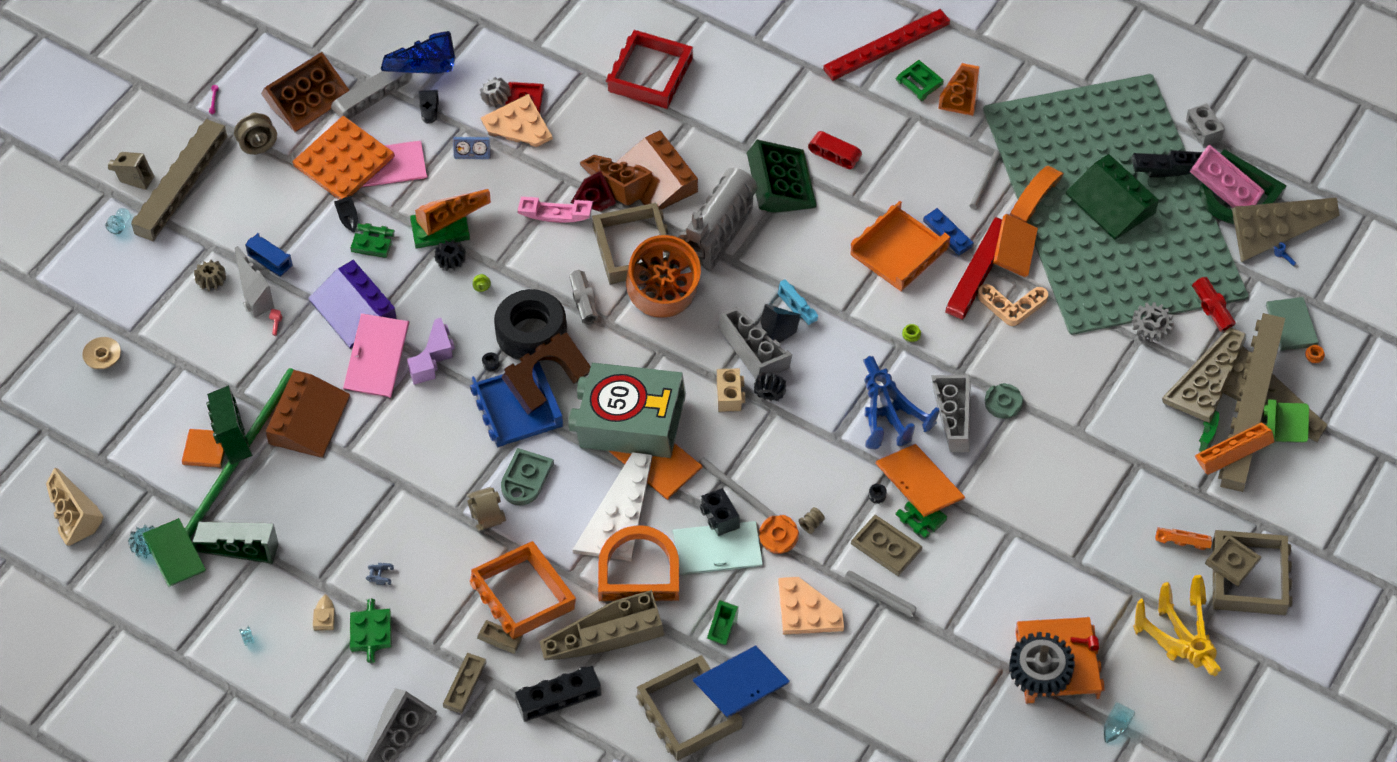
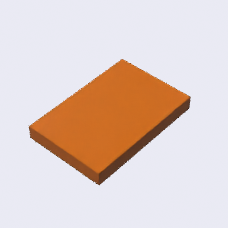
M1005 214L1001 223L993 263L1020 276L1027 277L1029 275L1038 228Z

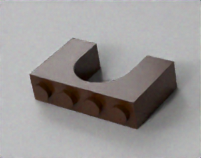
M567 332L563 335L558 333L550 339L551 343L545 345V343L541 344L535 349L536 352L530 355L528 353L519 359L521 361L519 364L514 365L513 363L504 369L505 373L502 379L527 414H530L547 401L533 380L532 371L536 363L544 360L556 362L563 368L573 384L577 383L580 377L589 375L591 366Z

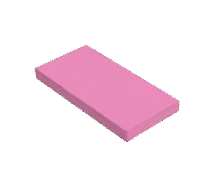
M1211 145L1205 148L1190 170V173L1232 208L1256 205L1265 192Z

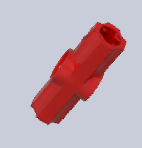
M1201 277L1195 281L1192 287L1201 300L1202 309L1206 315L1212 317L1220 332H1225L1229 327L1235 326L1236 322L1226 308L1227 305L1224 297L1215 291L1209 279Z

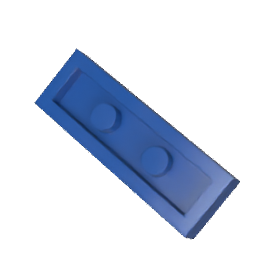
M938 208L923 217V222L938 236L941 237L944 233L951 236L949 247L958 256L973 247L974 242Z

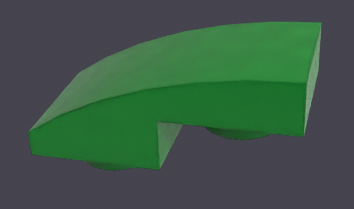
M1215 411L1210 423L1203 422L1205 427L1199 439L1201 443L1200 452L1210 448L1213 443L1219 423L1218 411Z

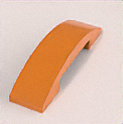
M1049 165L1044 167L1023 191L1010 215L1027 223L1034 214L1036 206L1050 188L1056 186L1064 173Z

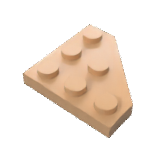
M529 94L481 117L484 127L491 136L496 137L497 135L505 137L507 140L529 143L535 147L553 139Z
M799 577L778 578L783 635L844 631L841 608Z

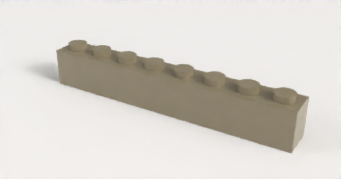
M206 119L198 127L196 134L189 139L188 145L180 152L178 159L170 166L168 173L162 177L158 187L152 191L148 201L142 205L140 212L132 219L131 224L135 235L154 242L226 140L227 132L225 125Z

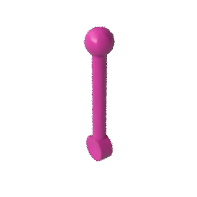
M218 85L211 86L213 94L211 108L209 109L210 114H215L216 112L214 107L216 92L219 90Z

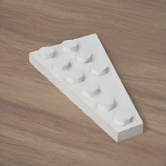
M632 452L572 549L574 554L599 557L604 543L611 535L623 528L639 525L652 455ZM636 539L620 545L610 559L632 562Z

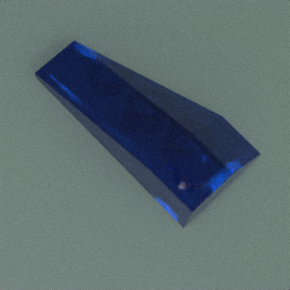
M450 31L429 35V39L423 42L418 40L407 49L402 47L384 55L380 69L387 72L440 74L452 71L455 53Z

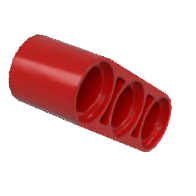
M818 131L808 144V149L813 154L846 169H853L862 157V152L858 147L823 131Z

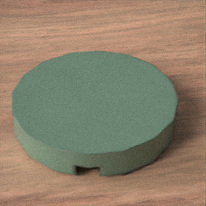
M1001 383L988 389L984 403L988 412L993 416L1002 419L1012 418L1021 411L1023 396L1015 386Z

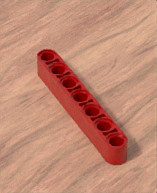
M995 217L953 292L946 306L945 313L962 320L966 317L978 294L979 287L983 285L994 265L1002 219Z

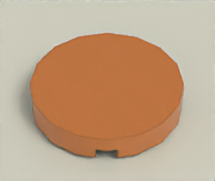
M785 515L767 518L759 530L761 544L767 551L773 554L789 552L795 547L799 538L796 523Z

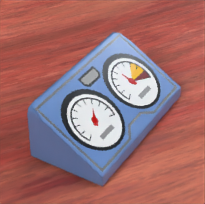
M453 137L455 159L490 158L489 137Z

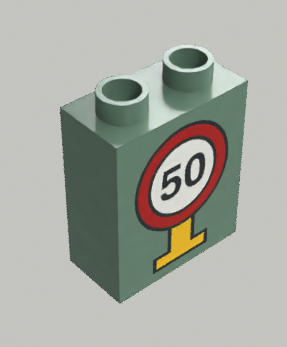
M592 362L588 377H580L578 381L577 398L582 400L580 409L572 408L569 415V431L577 432L580 448L631 454L634 452L671 458L686 398L683 372Z

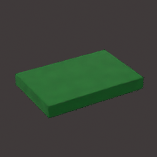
M180 518L142 534L168 587L205 572L206 569Z

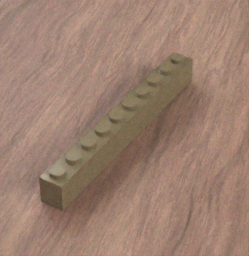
M1263 313L1261 320L1257 319L1255 331H1258L1257 336L1253 335L1251 347H1254L1253 352L1249 351L1247 363H1250V366L1244 370L1243 379L1246 380L1245 385L1241 384L1239 396H1242L1241 401L1237 400L1234 412H1238L1237 418L1233 417L1230 428L1234 429L1233 434L1228 435V439L1261 422L1285 322L1283 317ZM1253 453L1220 469L1218 479H1222L1220 487L1244 492Z

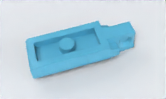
M786 279L780 281L778 295L793 312L801 314L800 318H803L808 325L817 321L818 315L816 311L810 308L806 300L796 292L794 286L789 284Z

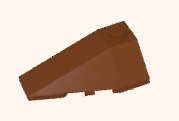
M592 155L580 162V165L590 175L602 171L612 196L626 206L642 198L653 176L652 171L641 165L632 167L628 166L627 162L615 163L612 162L611 158Z

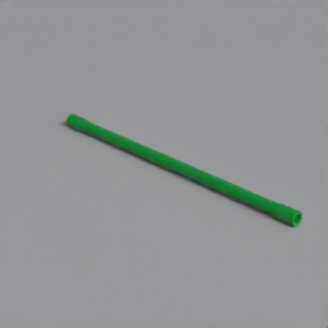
M287 369L274 393L247 432L246 437L248 438L249 447L279 403L294 369ZM228 461L185 527L189 538L197 529L198 523L202 521L240 461L234 464H230Z

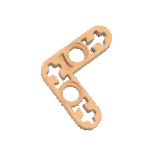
M984 284L978 289V299L1007 325L1016 326L1046 304L1048 291L1043 287H1036L1012 304L993 286ZM997 302H1001L1005 306L1003 308H997L994 304ZM1029 304L1031 308L1023 309L1021 305Z

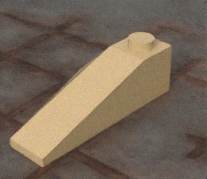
M54 468L46 482L50 502L55 505L54 517L59 520L60 526L57 528L59 535L64 543L70 546L94 534L102 523L104 516L98 507L58 468Z

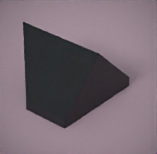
M765 304L760 323L762 329L767 332V336L773 341L776 340L780 343L797 332L801 314Z

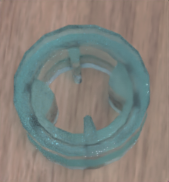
M249 626L245 630L239 629L245 646H248V643H255Z

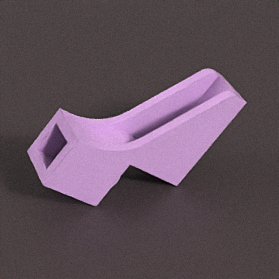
M442 318L434 320L425 350L419 355L407 359L413 384L436 379L435 371L438 370L436 362L453 358L452 350H455L452 339H448L447 335H450L447 324H443Z

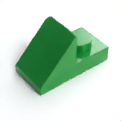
M719 600L707 639L723 645L728 644L733 625L737 624L739 606Z

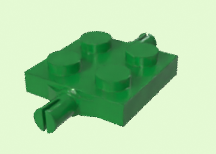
M369 598L367 599V610L350 612L351 652H367V662L371 663L372 661L374 663L375 651L392 648V612L390 608L375 609V599L371 598L370 601Z

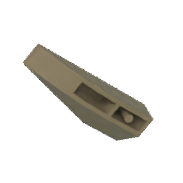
M650 590L613 601L544 638L539 643L545 661L616 650L665 636L653 592Z

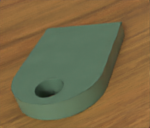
M517 448L501 481V492L505 500L514 505H526L533 502L538 497L554 464V460ZM518 491L522 495L520 497H513L512 493Z

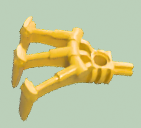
M1201 575L1193 577L1189 598L1190 606L1196 605L1197 635L1195 636L1186 629L1174 611L1173 595L1169 582L1163 583L1160 588L1158 612L1159 616L1167 613L1179 640L1167 635L1154 626L1146 618L1144 600L1141 598L1138 601L1135 624L1133 625L1136 635L1145 630L1167 651L1166 655L1170 660H1175L1178 656L1187 658L1195 668L1204 666L1210 675H1218L1221 668L1215 662L1217 650L1211 642L1209 634L1206 635L1201 605H1206V589Z

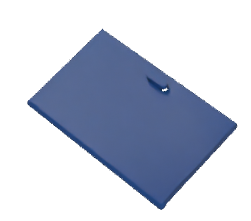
M755 645L693 679V682L728 718L789 684L790 680Z

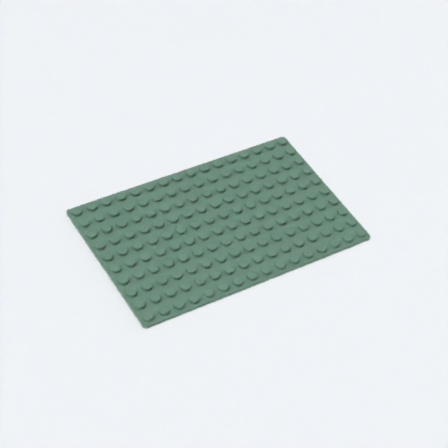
M1152 74L989 104L983 107V112L998 151L1001 154V159L1017 200L1032 179L1044 167L1049 165L1064 173L1056 186L1051 187L1036 206L1034 214L1027 223L1038 228L1035 247L1069 334L1074 335L1131 323L1134 311H1138L1140 305L1144 307L1145 303L1152 306L1153 302H1155L1157 307L1162 304L1163 310L1169 309L1168 315L1201 309V300L1192 287V284L1201 277L1209 279L1215 291L1222 294L1226 303L1247 299L1248 293L1217 221L1201 201V184L1198 178L1192 173L1173 177H1149L1148 172L1134 171L1131 159L1133 153L1168 155L1170 150L1186 151ZM1108 154L1159 199L1154 215L1116 240L1065 194L1095 162Z

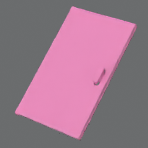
M421 140L384 145L394 152L395 157L362 187L427 178Z
M361 313L343 386L344 390L392 397L409 321Z

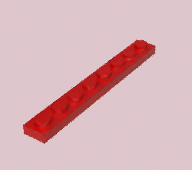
M938 9L823 65V70L834 81L950 25V19L941 9Z

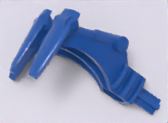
M868 356L866 359H863L869 373L865 377L864 382L866 383L867 390H869L868 395L871 397L870 407H865L864 416L868 417L871 435L865 442L866 448L875 450L882 445L884 430L882 427L877 428V417L885 416L900 435L896 439L897 446H904L912 442L915 425L910 423L904 427L895 412L899 409L924 422L922 424L923 432L930 431L937 424L939 408H934L930 414L923 412L899 391L895 381H892V376L888 373L887 368L879 369L874 356ZM876 381L882 382L883 386L878 385ZM878 395L880 396V402L883 406L880 408H877Z

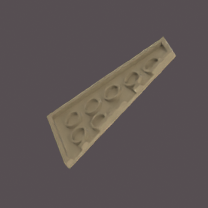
M1229 327L1162 397L1163 403L1210 423L1246 341V334Z
M1244 346L1223 394L1238 401L1242 399V396H1239L1241 384L1245 385L1246 380L1243 379L1244 370L1250 366V363H1247L1249 351ZM1272 373L1265 405H1268V399L1276 400L1277 403H1304ZM1309 408L1308 438L1318 442L1325 432L1327 424Z

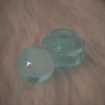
M125 208L118 209L116 214L110 216L106 221V229L112 234H121L125 228V222L130 219V212Z

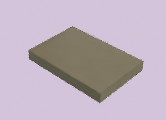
M874 515L851 540V545L898 577L923 548V546L877 515Z

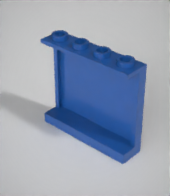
M540 362L534 365L532 376L535 384L547 401L530 414L525 412L502 379L503 374L479 382L476 381L474 376L472 377L471 393L473 396H477L476 404L478 410L483 411L482 419L484 425L489 426V437L491 441H495L497 448L563 427L561 411Z

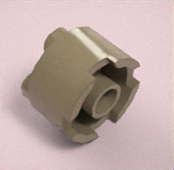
M487 487L467 494L469 498L467 502L472 519L474 518L478 521V525H476L478 531L500 525L506 521L504 511L500 510L498 505L501 502L500 496L494 488Z

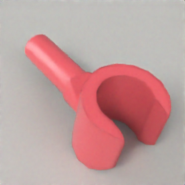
M272 309L269 318L274 320L272 335H277L278 324L282 320V314L280 310Z

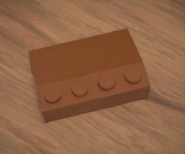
M320 52L264 87L261 95L271 109L294 132H297L330 111L332 103L350 90L324 53Z
M661 130L644 137L615 162H627V165L632 167L641 165L653 172V176L640 199L643 205L657 203L660 210L698 192V178Z
M293 370L265 431L268 444L323 458L348 403L350 394L312 374Z

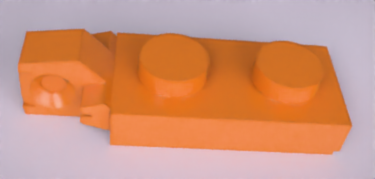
M1157 527L1156 541L1162 543L1174 541V544L1180 546L1190 544L1200 550L1211 549L1212 537L1209 535Z

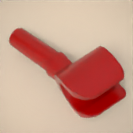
M1094 635L1084 639L1071 637L1070 642L1088 644L1090 651L1099 650V640Z

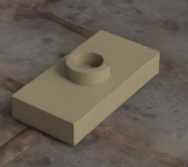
M486 620L478 633L477 639L515 654L523 639V635L512 639L509 634L504 632L502 626Z

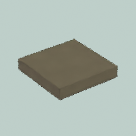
M1228 534L1208 557L1205 564L1239 587L1259 563L1261 556Z

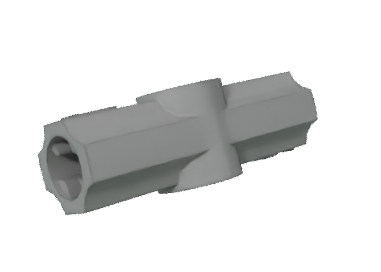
M573 271L569 278L573 289L575 306L578 307L582 323L587 325L593 324L598 320V314L594 305L595 300L592 288L589 287L585 271Z

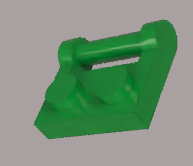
M920 60L913 63L896 77V81L904 84L917 95L920 101H924L929 94L944 83V80ZM910 76L924 89L921 90L907 78Z

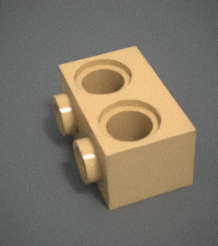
M740 368L717 369L718 412L741 411V405L745 403V392H741V387H744V376H740Z

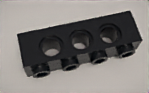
M592 665L581 667L569 674L563 673L551 680H543L531 687H522L515 692V699L522 719L526 722L599 697L602 694L600 682ZM581 684L579 687H574L573 685ZM557 690L562 691V692L559 693V694L553 693L554 691H557ZM536 697L542 698L541 700H534Z

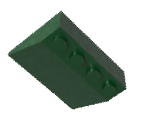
M757 139L747 151L751 175L758 187L755 194L759 210L778 213L816 208V200L804 149Z
M1110 154L1095 162L1065 193L1114 240L1154 215L1159 201L1157 197Z

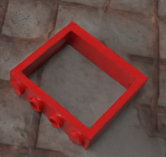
M633 30L631 36L627 37L625 48H622L618 61L614 62L611 74L607 75L608 92L668 109L693 60V46ZM636 45L680 57L663 92L619 79Z

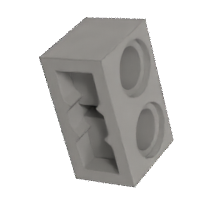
M1207 103L1188 110L1186 123L1202 147L1222 141L1225 131L1222 122H1219L1214 110Z

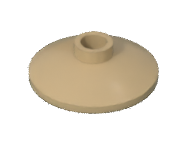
M98 337L91 340L85 345L82 352L84 362L93 369L109 368L119 360L121 355L118 342L109 337Z

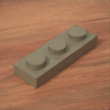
M470 653L466 654L443 702V708L463 714L487 663L485 658Z

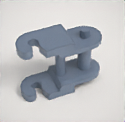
M390 563L368 565L370 574L366 576V580L376 582L377 585H385L386 582L390 585L392 580L381 578V572L388 570V567H390V570H393L394 565ZM374 571H379L378 576H374Z

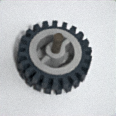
M1037 632L1036 637H1034L1033 633L1028 634V639L1025 636L1022 637L1020 642H1016L1015 647L1011 651L1009 661L1010 677L1012 680L1015 679L1014 684L1017 687L1021 685V691L1025 692L1028 689V695L1033 696L1034 692L1038 693L1037 697L1042 698L1043 693H1046V698L1051 697L1052 692L1055 695L1059 694L1060 689L1064 691L1071 682L1075 667L1074 654H1071L1072 649L1070 646L1065 647L1066 642L1064 640L1058 642L1059 637L1056 635L1052 639L1050 638L1051 633L1047 632L1045 637H1042V632Z

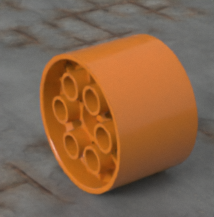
M658 235L640 243L631 255L626 278V288L632 303L640 311L653 317L666 318L683 312L692 303L696 295L701 275L699 258L687 242L675 236ZM663 252L670 253L668 261H663ZM642 260L647 265V269L637 263ZM657 261L660 265H651L650 263ZM676 264L678 266V269H671L669 265ZM687 267L691 270L689 273L680 274V271ZM645 275L648 277V280L642 281L639 279V276ZM660 275H667L666 277L660 278ZM683 281L686 285L680 287L676 284V282ZM653 292L656 296L650 298L646 293ZM678 293H684L685 295L681 297ZM672 295L674 299L669 301L665 296Z

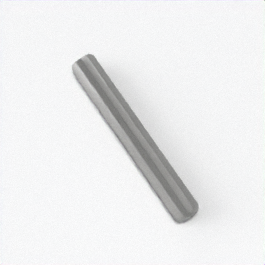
M852 571L846 573L844 580L909 617L915 614L916 606Z

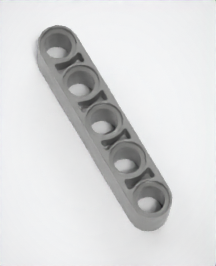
M396 62L337 98L332 103L331 108L340 118L345 116L347 119H351L406 85L411 80L412 73L402 63Z

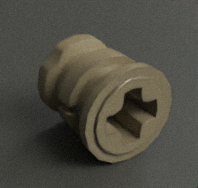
M813 507L798 522L803 530L813 534L814 528H817L825 520V516L819 509Z

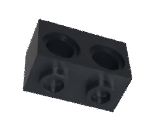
M723 488L701 496V513L703 516H707L709 527L711 530L714 529L718 536L740 528V516Z

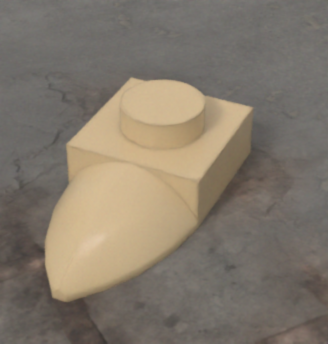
M326 594L318 601L313 612L314 631L334 630V605Z

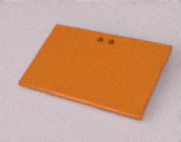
M674 443L671 458L652 456L647 484L668 500L703 466ZM609 451L623 464H626L631 456V453Z
M917 444L881 458L875 463L924 517L965 499V496Z

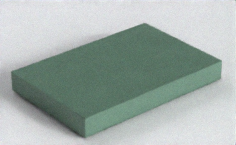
M1304 297L1266 302L1268 314L1285 318L1279 343L1281 351L1318 345L1319 342Z

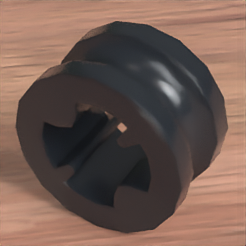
M489 352L482 357L484 369L487 371L498 369L500 363L497 354ZM491 359L494 360V363H492V362H491V364H488V363H487L488 360H489V361H490Z
M873 484L869 489L870 501L876 504L885 501L887 494L885 486ZM877 491L881 492V495L878 494V496L874 495V492L877 493Z

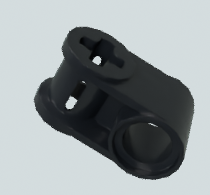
M420 90L419 107L422 121L433 123L437 120L438 90Z

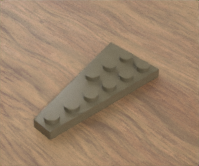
M1337 198L1237 206L1232 208L1240 260L1243 262L1279 245L1280 242L1283 243L1340 216Z

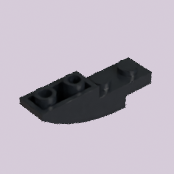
M1170 150L1168 155L1133 153L1131 159L1135 172H1148L1149 177H1173L1191 174L1190 170L1203 152Z

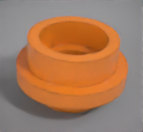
M1312 345L1307 348L1305 357L1311 363H1320L1323 361L1325 353L1322 347Z

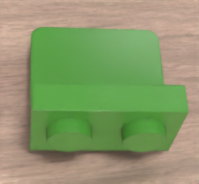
M1268 399V405H1264V416H1268L1267 424L1265 425L1272 430L1274 442H1307L1309 434V405L1306 403H1277L1276 400Z

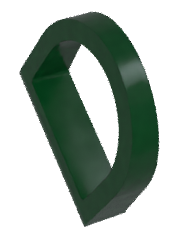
M1226 149L1220 153L1265 191L1264 194L1268 197L1262 204L1279 202L1287 185ZM1201 183L1200 198L1205 208L1219 220L1234 224L1232 210L1220 204L1214 197L1212 190L1204 183Z

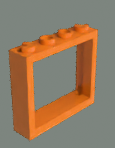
M533 541L471 570L470 584L472 588L478 591L482 602L489 606L493 617L500 621L504 632L509 634L512 639L569 613L575 608L576 597ZM528 560L559 603L515 623L484 580Z

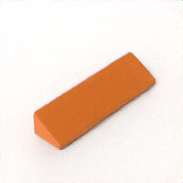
M1261 422L1196 454L1195 458L1204 472L1209 475L1274 443L1273 432Z

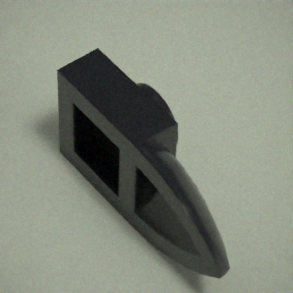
M349 196L334 201L342 224L354 233L358 224V216L352 197Z

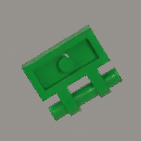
M370 223L358 224L357 231H363V234L355 233L350 247L351 252L387 258L392 243L391 239H386V237H394L395 230L388 229L387 226H372ZM370 234H379V237L370 236Z
M910 501L904 507L908 512L899 509L895 514L904 525H909L914 529L913 532L915 534L921 535L925 539L930 535V532L926 530L927 528L935 532L947 521V516L940 510L924 517ZM915 517L921 523L916 522L913 518Z

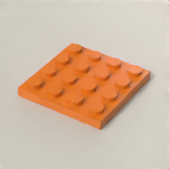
M342 116L295 158L292 163L294 167L340 200L355 194L395 155L389 148L345 116Z

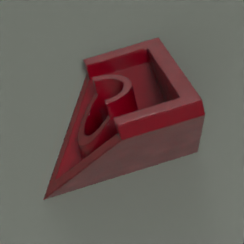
M598 171L585 178L570 202L574 204V200L593 201L592 210L599 212L616 204L602 171Z

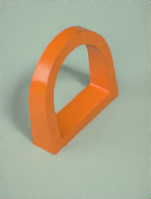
M638 525L623 528L607 539L600 551L598 561L599 601H616L650 590L653 592L655 601H679V557L674 543L667 535L655 528ZM635 539L651 541L657 544L668 557L670 583L608 584L610 558L614 551L627 541Z

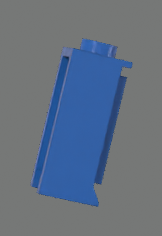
M259 233L251 237L245 244L249 257L279 277L293 266L290 254H286L265 238L260 237Z

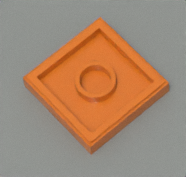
M189 429L182 457L183 465L221 468L225 452L221 444L216 443L213 437V430Z

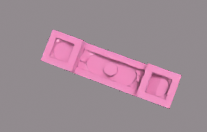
M521 197L518 213L541 221L557 223L577 222L590 218L593 201L574 200L573 205L543 203L539 201V198Z

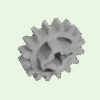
M1153 302L1152 306L1148 303H1145L1144 307L1140 305L1138 311H1134V317L1131 322L1133 323L1132 329L1137 330V336L1142 334L1143 340L1147 337L1150 342L1153 341V338H1156L1158 342L1161 337L1166 339L1167 335L1171 333L1174 321H1172L1173 315H1168L1169 309L1163 310V305L1161 304L1157 307L1155 302Z

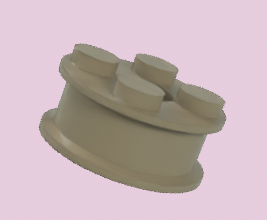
M254 112L245 116L237 123L234 129V136L243 152L256 155L266 152L275 144L277 131L267 115Z

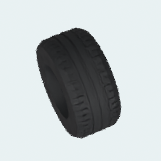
M527 289L515 292L506 297L499 304L495 312L494 326L497 343L508 356L517 360L528 353L530 355L536 352L535 349L543 343L548 345L551 343L550 339L558 333L563 335L567 332L566 314L562 303L553 295L541 290ZM526 319H539L547 324L536 332H522L515 328L519 322Z

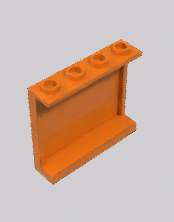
M901 201L890 206L883 216H879L871 227H867L863 234L858 238L856 237L850 245L851 256L899 291L904 290L949 248L951 238L946 233L941 237L907 214L901 209Z
M1090 617L1017 621L1015 629L1016 641L1020 642L1024 636L1028 639V634L1031 633L1036 637L1037 632H1042V637H1045L1047 632L1051 633L1050 638L1053 639L1056 635L1059 637L1058 642L1064 640L1066 642L1065 647L1070 646L1072 649L1071 654H1074L1075 667L1071 682L1064 691L1060 689L1057 695L1052 692L1051 696L1095 693L1096 699H1100L1101 691H1104V680L1100 679L1099 675L1101 673L1100 660L1097 661L1096 655H1098V651H1090L1088 644L1070 642L1071 637L1084 639L1092 635L1095 636V626L1091 625ZM1026 689L1024 692L1025 702L1034 703L1038 693L1034 692L1033 696L1028 695L1029 690Z

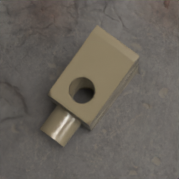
M120 152L115 160H110L108 163V169L115 171L120 182L147 190L155 177L143 153Z

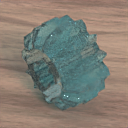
M144 524L141 529L137 526L136 532L131 531L128 543L131 552L135 553L138 558L143 555L147 559L148 555L151 554L142 534L154 529L153 525L148 528Z

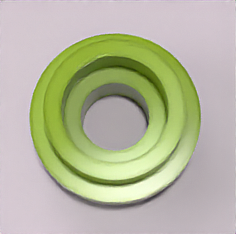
M484 274L475 276L472 282L473 289L478 292L488 290L491 286L489 277Z
M908 324L902 330V337L908 342H916L921 337V330L915 324Z

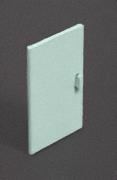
M757 521L740 522L739 529L720 536L716 534L714 529L711 530L709 526L673 529L675 547L679 557V575L762 566L756 526Z

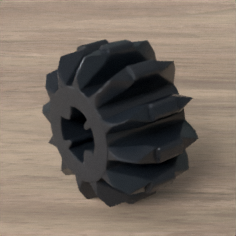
M454 239L451 242L446 240L444 244L439 243L438 247L435 248V261L440 268L445 267L446 271L452 268L455 271L456 266L461 268L462 263L465 262L466 251L460 242L456 243Z
M770 372L757 375L754 382V393L759 398L770 401H779V399L783 398L786 392V380L782 376H777L776 373L771 374Z

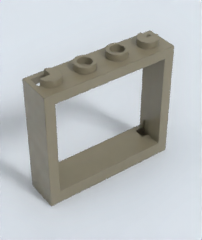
M657 203L592 216L593 230L609 284L626 281L629 265L614 266L603 228L654 218L659 235H667V224H663L662 221L664 220L663 211L658 209ZM665 253L666 257L663 258V261H668L670 253ZM657 261L650 263L651 265H660ZM644 262L637 263L647 269V265ZM674 264L669 265L671 269L675 268Z
M1215 530L1212 540V553L1228 534L1245 546L1280 549L1281 599L1224 595V577L1213 570V609L1286 615L1288 608L1292 607V596H1289V590L1292 588V578H1289L1292 562L1288 561V556L1291 555V544H1288V536Z
M702 655L637 686V695L635 697L638 700L639 706L645 708L648 721L654 723L658 737L664 739L667 752H670L671 755L673 754L677 761L742 729V717L737 712L728 717L726 721L679 744L649 694L696 671L699 675L709 671L711 668Z

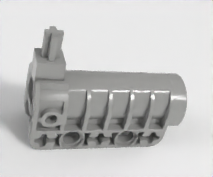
M729 168L726 170L719 184L713 189V194L709 195L706 199V204L702 205L697 213H692V221L678 237L694 249L697 256L702 258L703 267L710 271L715 268L753 209V196L758 189L757 183L750 174L739 168Z

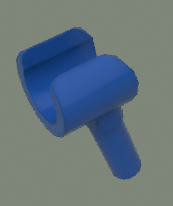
M1279 243V249L1274 246V255L1276 257L1285 258L1293 266L1296 264L1285 252L1286 245L1284 243Z

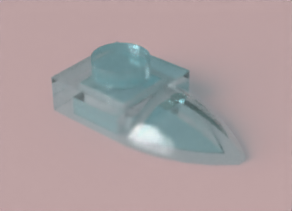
M1118 702L1115 703L1104 725L1105 743L1112 742L1124 730H1127L1136 713L1135 711Z

